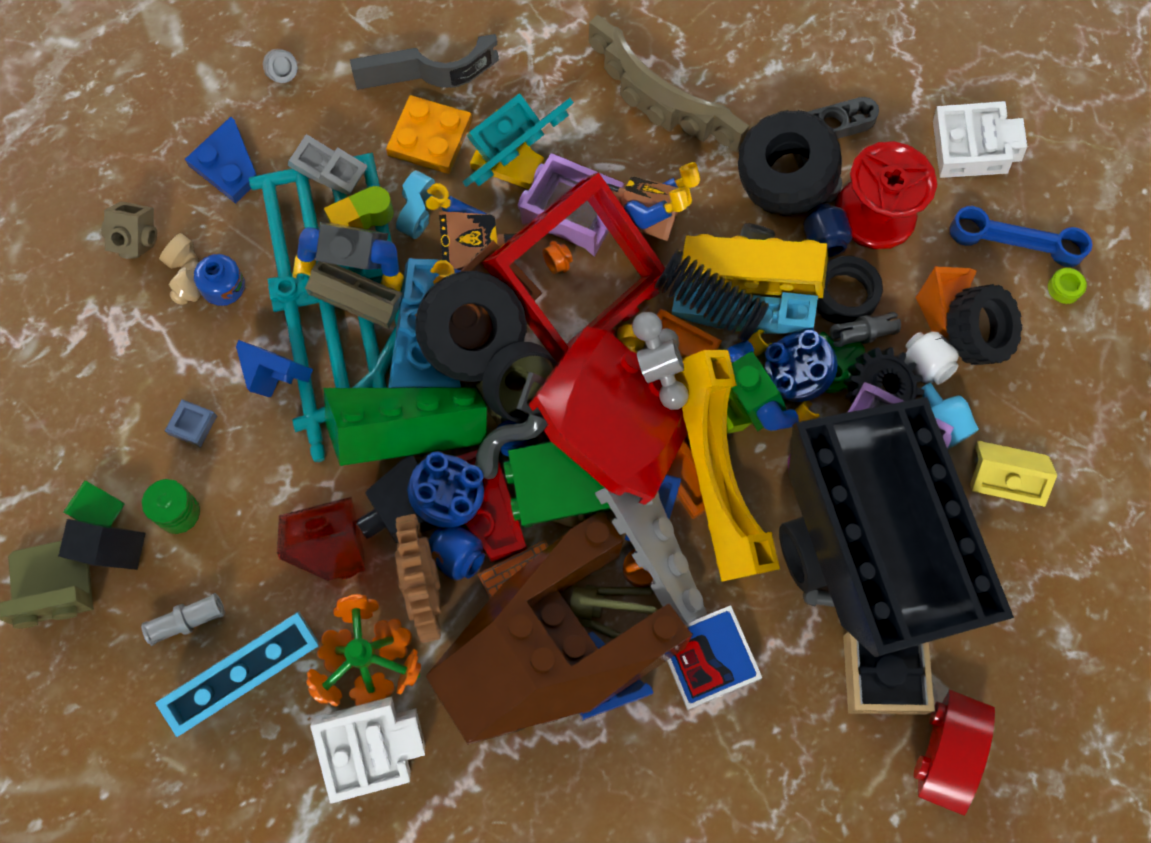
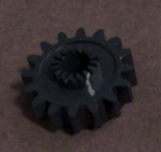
M877 347L855 358L857 363L847 368L851 375L843 382L848 390L845 399H850L851 404H853L864 382L882 390L884 388H881V386L884 385L886 392L903 401L914 400L916 397L924 394V390L916 385L917 382L923 380L922 375H914L912 372L917 364L913 362L907 365L904 362L906 359V353L904 352L894 357L892 347L883 351ZM877 400V402H876V404H875L874 407L883 406V405H888V404H886V403H884V402H882V401H880V400Z

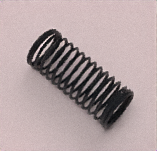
M677 249L655 284V289L661 290L663 287L662 293H665L677 277L669 297L674 295L684 281L676 297V301H679L694 280L682 303L683 306L686 305L701 284L689 307L692 310L710 285L696 311L697 314L701 312L717 289L703 318L708 316L724 293L710 322L715 320L727 300L733 294L717 323V327L721 325L729 311L740 298L724 327V331L728 329L738 312L747 302L740 318L731 331V335L736 332L742 320L755 304L746 324L738 335V339L747 342L763 319L769 304L765 301L760 303L759 297L752 301V293L745 297L746 289L738 293L739 285H735L731 289L732 281H728L723 287L726 280L725 276L721 277L716 283L719 276L718 272L714 273L709 279L712 272L711 268H708L701 276L705 267L704 264H701L693 274L698 263L697 260H694L686 270L691 259L690 255L679 266L684 253Z

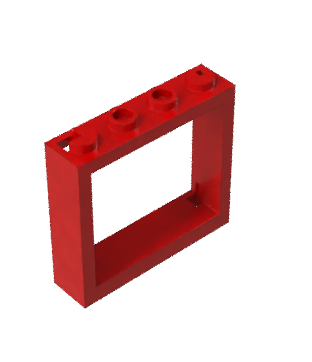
M599 172L579 181L481 262L490 275L499 278L515 292L524 308L528 326L557 363L577 335L567 344L564 342L511 270L510 264L588 201L641 276L634 285L586 326L608 330L611 334L615 333L613 327L621 320L622 322L627 321L639 312L638 305L645 299L650 300L659 294V290L655 289L654 286L665 269Z

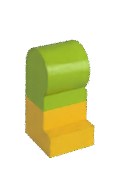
M378 186L366 188L324 208L329 223L361 229L386 225L392 220L394 215L389 193L384 188Z

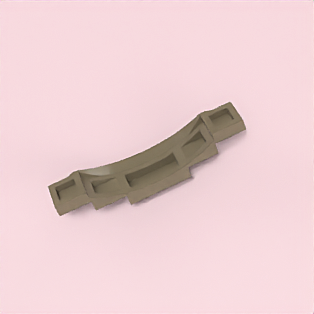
M598 14L589 22V44L596 52L605 55L604 69L613 79L621 81L620 95L628 105L637 107L647 115L652 123L658 126L661 125L669 132L679 124L685 133L695 136L702 142L712 134L721 145L728 146L736 153L739 151L740 145L749 130L748 124L735 116L725 105L693 96L659 77L630 49L620 28L611 25Z

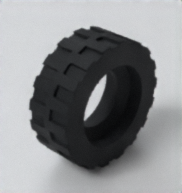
M994 284L966 288L962 290L963 292L957 293L954 301H951L949 305L946 329L950 338L949 342L958 351L962 361L971 363V365L1003 363V361L1009 360L1011 355L1017 351V346L1022 338L1020 337L1022 316L1017 307L1018 303L1013 299L1011 293L1003 289V286H994ZM982 308L986 311L990 323V334L987 343L984 341L979 328V316Z

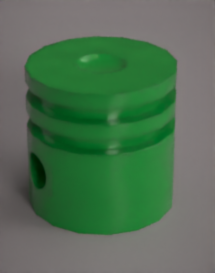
M163 479L156 481L143 494L141 502L143 512L147 518L168 533L180 534L187 532L194 527L199 519L200 506L198 501L182 484L175 480Z

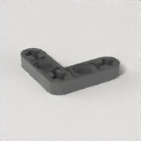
M858 97L808 111V113L817 115L823 120L827 117L838 119L841 126L832 129L837 139L871 129L878 117L879 107L871 98ZM863 114H869L868 118H865ZM792 153L799 169H801L807 160L801 154ZM841 176L839 177L836 189L823 204L831 203L838 197L842 187Z

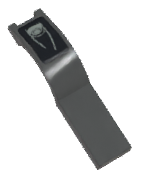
M496 34L478 37L477 44L469 55L459 61L449 63L432 61L424 57L417 48L350 59L356 88L359 90L421 78L426 83L440 88L459 87L470 83L499 61L497 50H493L498 45Z

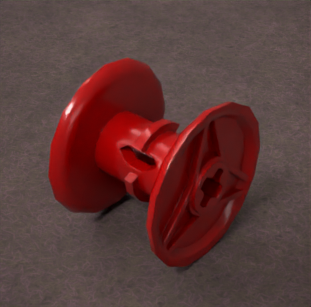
M896 141L877 142L864 148L854 159L850 172L851 182L839 193L835 207H840L847 213L854 242L871 249H891L904 243L915 230L918 218L917 213L923 211L934 199L938 185L935 169L926 156L912 146Z

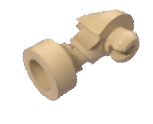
M179 233L164 248L159 260L171 269L181 267L168 285L172 289L170 292L171 299L177 304L184 305L188 301L196 302L201 296L194 283V270L199 262L198 257L194 253L193 241Z

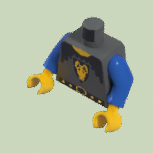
M320 221L319 229L307 227L300 234L298 252L293 268L294 278H297V274H307L310 276L311 269L316 265V261L367 270L381 269L383 276L380 284L400 292L404 280V275L399 272L396 246L392 242L387 241L388 233Z

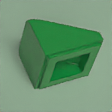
M84 480L63 513L78 521L111 526L125 504Z

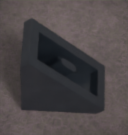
M67 519L58 557L94 566L138 570L146 532Z

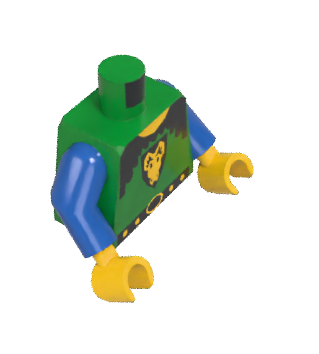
M759 329L752 334L747 342L742 341L726 349L729 351L737 386L731 387V391L757 432L763 428L769 431L791 428L796 422L820 417L819 414H814L809 410L812 406L810 401H804L795 410L786 409L779 390L757 358L772 344L765 343L761 338L764 330Z

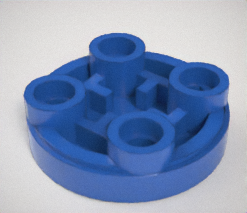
M809 329L789 334L778 342L770 344L765 352V371L785 400L792 402L812 400L823 394L830 387L836 376V354L830 344L814 330Z
M432 452L413 470L407 488L409 502L414 511L430 524L446 528L463 525L476 515L483 502V473L479 467L470 465L461 458L444 455L441 452Z

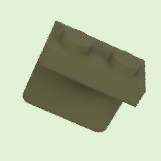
M62 541L13 551L8 557L12 600L0 602V620L13 625V628L23 629L34 627L41 621L70 619L76 617L77 613L94 610L89 564L58 557Z

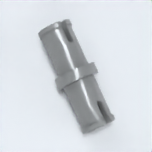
M214 593L187 606L179 604L173 607L172 612L151 621L143 622L141 625L142 633L146 642L153 646L157 642L179 633L184 635L192 633L194 627L215 618L223 617L225 609L220 597Z

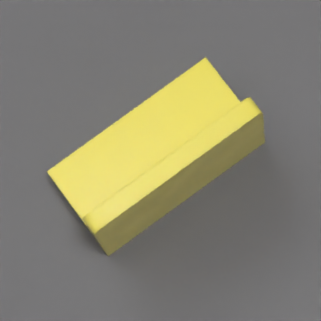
M977 441L975 450L979 460L970 483L973 492L1043 507L1046 506L1057 478V473L1049 456Z

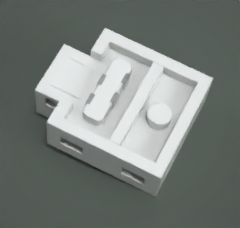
M1005 101L937 106L933 127L939 177L1008 174L1012 162L1022 161L1027 149L1023 118L1006 119L1007 109Z
M392 697L316 716L313 718L310 726L330 804L409 783L411 770L408 760L425 755L426 745L417 709L396 713Z

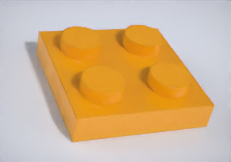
M410 95L386 147L387 155L450 174L471 125L472 114Z

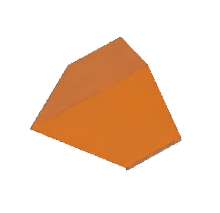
M934 267L916 296V300L932 332H939L945 338L947 337L946 326L948 320L946 318L950 309L949 305L951 301H954L957 293L963 292V289L970 288L976 275V270L958 267Z

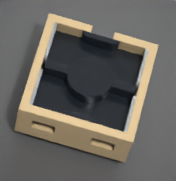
M849 632L843 635L848 714L926 715L935 711L929 642L875 657Z

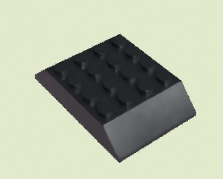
M927 397L796 422L792 425L788 476L841 626L873 656L878 657L1014 618Z

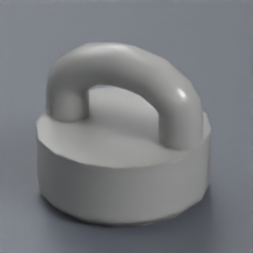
M273 49L265 55L263 60L265 75L275 82L287 83L296 76L298 70L297 61L286 50Z

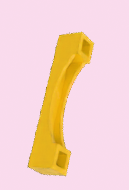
M700 351L683 358L684 371L676 373L674 376L676 381L685 385L689 394L687 403L682 407L683 418L687 428L691 453L695 463L721 581L779 570L780 566L772 532L765 533L751 515L739 491L731 465L727 440V409L731 387L737 386L729 351Z

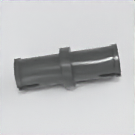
M895 312L875 317L869 315L859 316L853 322L831 326L830 339L832 341L841 338L833 342V345L836 347L856 342L863 344L872 343L878 337L898 334L901 330V320L899 318L890 321V319L897 318L898 315Z

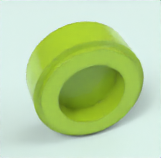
M1073 268L1059 269L1048 281L1049 294L1053 299L1063 304L1076 302L1085 293L1087 288L1085 277Z

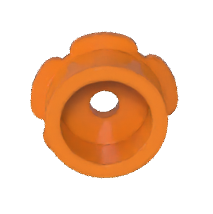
M551 241L550 246L542 251L544 261L553 274L561 271L565 273L570 269L569 263L573 261L571 252L565 244L560 245L556 241Z

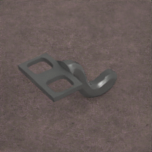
M531 372L528 374L517 409L529 414L527 421L521 424L501 426L493 430L482 441L476 454L475 466L480 468L483 478L490 480L494 479L497 475L499 451L505 443L535 438L548 425L538 407L532 411L530 406L527 405V398L532 384L536 382L542 386L546 380L545 378Z

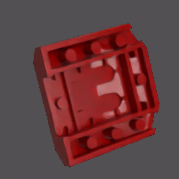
M585 327L574 339L528 404L532 411L538 407L548 424L544 431L554 445L609 492L619 496L627 492L641 497L638 503L646 505L655 498L688 434L682 407L671 410L664 407L659 398V392L662 387L660 379L647 383L640 369L637 354L628 349L608 330Z

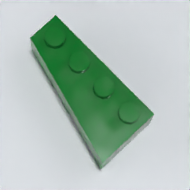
M323 388L326 427L340 466L480 445L486 437L487 406L477 388Z

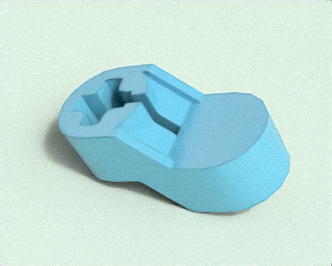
M417 170L413 171L402 185V195L407 203L401 210L396 222V229L413 239H417L429 224V212L426 211L425 201L432 195L427 190L435 184L433 178Z

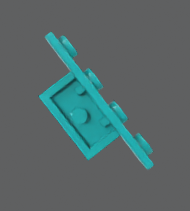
M519 93L467 133L466 136L486 163L462 181L465 187L473 182L479 187L494 175L491 170L493 166L498 162L505 166L519 155V152L516 150L517 147L524 142L531 146L545 134L541 129L550 122L555 127L567 118L569 114L566 109L574 103L571 98L567 99L547 116L539 120Z

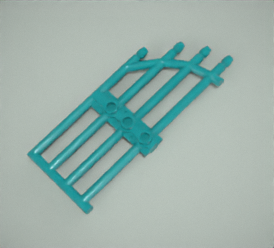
M373 153L353 156L367 165V169L364 172L366 187H380ZM294 169L249 177L252 191L258 189L263 191L278 277L268 279V289L273 311H285L293 360L309 367L298 307L319 303L335 388H350L334 305L307 293L305 287L309 281V275L297 274V278H294L291 272L276 186L296 182L304 228L313 227L319 229L309 181L310 178ZM332 189L335 203L347 198V194ZM388 223L383 226H375L376 231L388 233L387 241L392 242ZM338 265L377 283H381L383 276L381 269L367 270ZM399 310L394 318L396 326L381 353L379 352L374 323L358 316L369 373L353 388H387L384 376L392 363ZM310 376L309 382L297 379L303 415L293 418L292 421L295 432L306 429L308 442L311 444L310 453L313 461L322 462L325 460V448L322 445L323 437L320 424L325 422V406L317 409L312 378Z

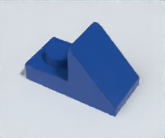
M238 340L236 349L246 387L250 392L271 397L278 380L292 384L294 378L309 382L313 371L312 368L261 347Z

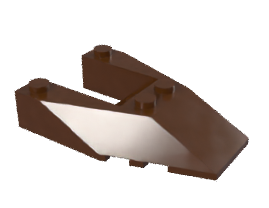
M602 510L567 531L506 580L425 676L467 745L514 733L526 727L555 722L567 716L589 713L684 650L692 637L691 632L670 603H668L598 649L560 593L620 555L624 540Z

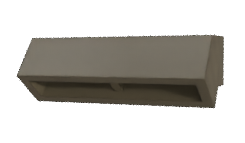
M320 261L311 269L310 279L305 287L309 295L387 329H390L399 310L402 293L336 264Z

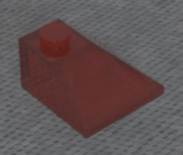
M352 497L279 515L277 541L279 559L327 581L337 578L347 579L355 576L357 573L364 572V549L359 527L355 521L357 518Z

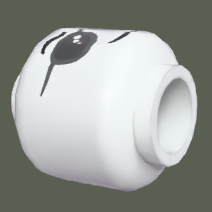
M919 332L906 343L905 347L908 350L904 362L907 365L913 362L917 364L912 372L915 375H922L923 380L921 382L924 384L935 382L939 385L949 379L959 367L956 363L959 357L958 351L939 332H929L925 335Z

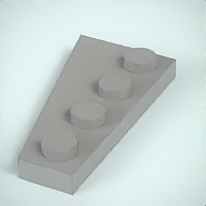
M606 488L595 492L600 503L604 504L607 502L615 514L616 518L612 520V523L620 535L626 533L636 549L632 556L639 568L642 567L651 574L653 578L651 588L661 605L665 606L670 603L685 625L706 615L707 611L703 604V597L694 583L689 571L688 561L682 554L674 534L673 525L667 518L660 501L659 492L646 505L638 503L641 497L627 492L621 496L609 492Z

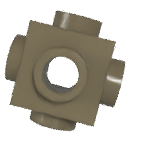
M121 201L105 209L104 221L101 227L102 236L105 238V251L119 253V256L122 258L135 259L153 248L157 240V229L154 227V208Z

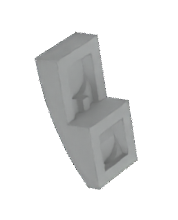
M307 134L288 161V166L299 173L348 195L351 194L367 169L366 164L337 147L333 151Z

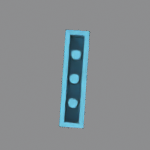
M300 611L162 697L155 704L175 736L178 737L317 648L319 641Z

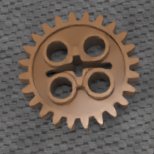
M416 514L397 517L396 534L399 543H397L395 557L399 588L405 598L409 620H414L420 642L425 643L441 639L439 614H441L440 582L435 560L432 559L428 538L423 537Z

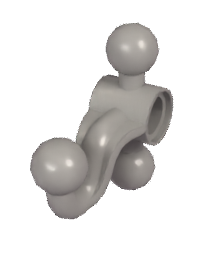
M642 312L635 317L632 324L636 337L645 341L647 345L646 349L637 352L640 369L647 383L660 379L662 387L659 392V398L664 407L671 410L680 409L687 403L689 394L685 385L676 381L674 374L684 371L683 360L678 349L679 337L671 329H662V321L656 314Z

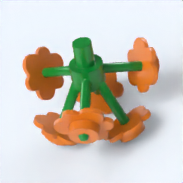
M352 594L340 598L336 602L337 607L333 610L334 616L342 617V620L346 623H353L354 639L351 638L352 635L348 629H341L339 632L327 630L322 634V646L317 649V656L319 659L324 660V668L333 674L328 677L324 674L321 675L314 669H310L307 672L308 679L306 680L310 695L321 704L330 703L332 706L337 707L340 704L342 693L334 684L350 668L355 667L360 669L361 675L356 678L354 682L355 688L350 690L349 696L351 700L355 701L356 706L390 696L395 689L393 682L385 679V675L381 672L371 676L368 667L372 663L401 673L396 692L401 695L405 686H413L420 677L421 663L417 662V650H412L404 665L394 662L396 658H404L407 655L408 649L406 646L411 643V632L407 628L402 627L400 620L396 618L391 619L389 622L380 620L374 626L376 637L369 643L362 638L361 619L371 618L373 612L378 610L379 602L374 599H368L367 596L361 594ZM375 650H379L380 656L375 654Z

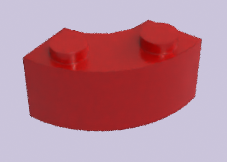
M949 689L943 702L937 701L934 705L935 711L930 714L929 723L933 725L929 746L925 756L921 755L918 758L913 776L915 779H918L919 798L965 816L977 792L988 760L994 732L995 707Z

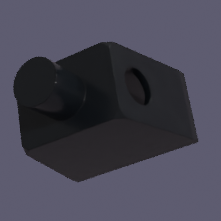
M413 455L402 459L365 492L374 509L355 521L366 539L387 528L395 543H399L396 534V518L416 514L421 533L438 527L423 520L414 511L409 502L407 493L408 483L413 470L418 465Z

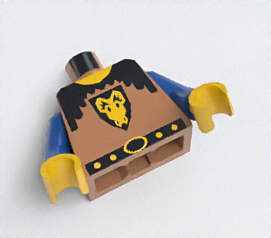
M692 162L679 168L681 178L677 180L673 177L664 183H658L631 177L625 188L608 183L607 185L639 231L668 241L678 212L685 210L692 203L689 188L699 184L700 174L697 164Z
M440 183L433 184L427 190L429 194L434 195L425 201L427 208L436 210L441 206L443 212H439L442 260L437 261L430 270L431 273L439 274L433 281L434 284L446 276L460 272L492 240L501 247L516 234H497L495 216L449 196L447 188Z

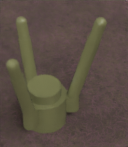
M587 584L586 588L575 586L570 603V609L579 618V622L583 627L592 628L612 639L621 633L593 620V617L601 618L603 608L653 614L657 611L656 607L604 599L605 596H603L651 595L653 590L650 587H597Z

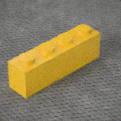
M709 234L686 236L682 262L690 255L691 259L686 268L687 270L691 263L697 260L698 263L693 274L701 264H704L705 267L701 276L708 268H711L712 272L709 279L714 273L718 272L719 276L716 283L721 277L725 276L726 280L723 287L728 281H732L731 289L735 285H739L738 292L746 289V293L782 295V292L816 295L818 298H823L828 264L827 243H819L815 240L792 242L783 241L779 238L756 240L748 239L744 236L721 238Z

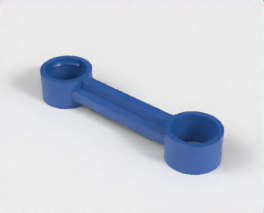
M975 206L961 208L949 227L951 237L961 245L971 246L977 244L981 239L1047 252L1051 253L1055 262L1064 267L1079 265L1092 249L1090 236L1080 228L1069 227L1060 234L997 222L989 220L985 211ZM959 220H972L977 224L980 232L970 233L965 231L961 227ZM1061 240L1074 242L1079 247L1081 254L1074 255L1067 252L1063 248Z

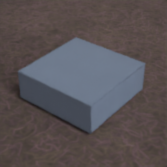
M182 399L165 432L170 436L201 448L217 415L213 411Z

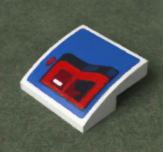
M731 605L687 624L686 627L692 634L689 643L684 650L667 660L687 710L720 698L724 694L762 679Z

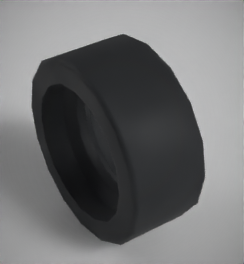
M840 256L829 260L823 298H818L817 301L819 314L835 324L853 322L856 318L863 315L870 316L879 304L883 293L882 278L877 269L866 260L855 256ZM842 275L857 279L864 285L867 291L866 301L858 307H847L837 303L827 291L829 280L835 276Z
M800 517L782 523L779 527L780 545L789 572L797 586L804 592H810L827 586L804 518Z

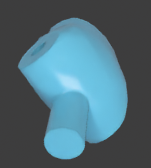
M931 382L921 388L924 390L922 396L923 398L927 397L935 418L954 427L950 434L952 438L947 449L952 448L979 430L969 404L962 396L957 395L943 400Z

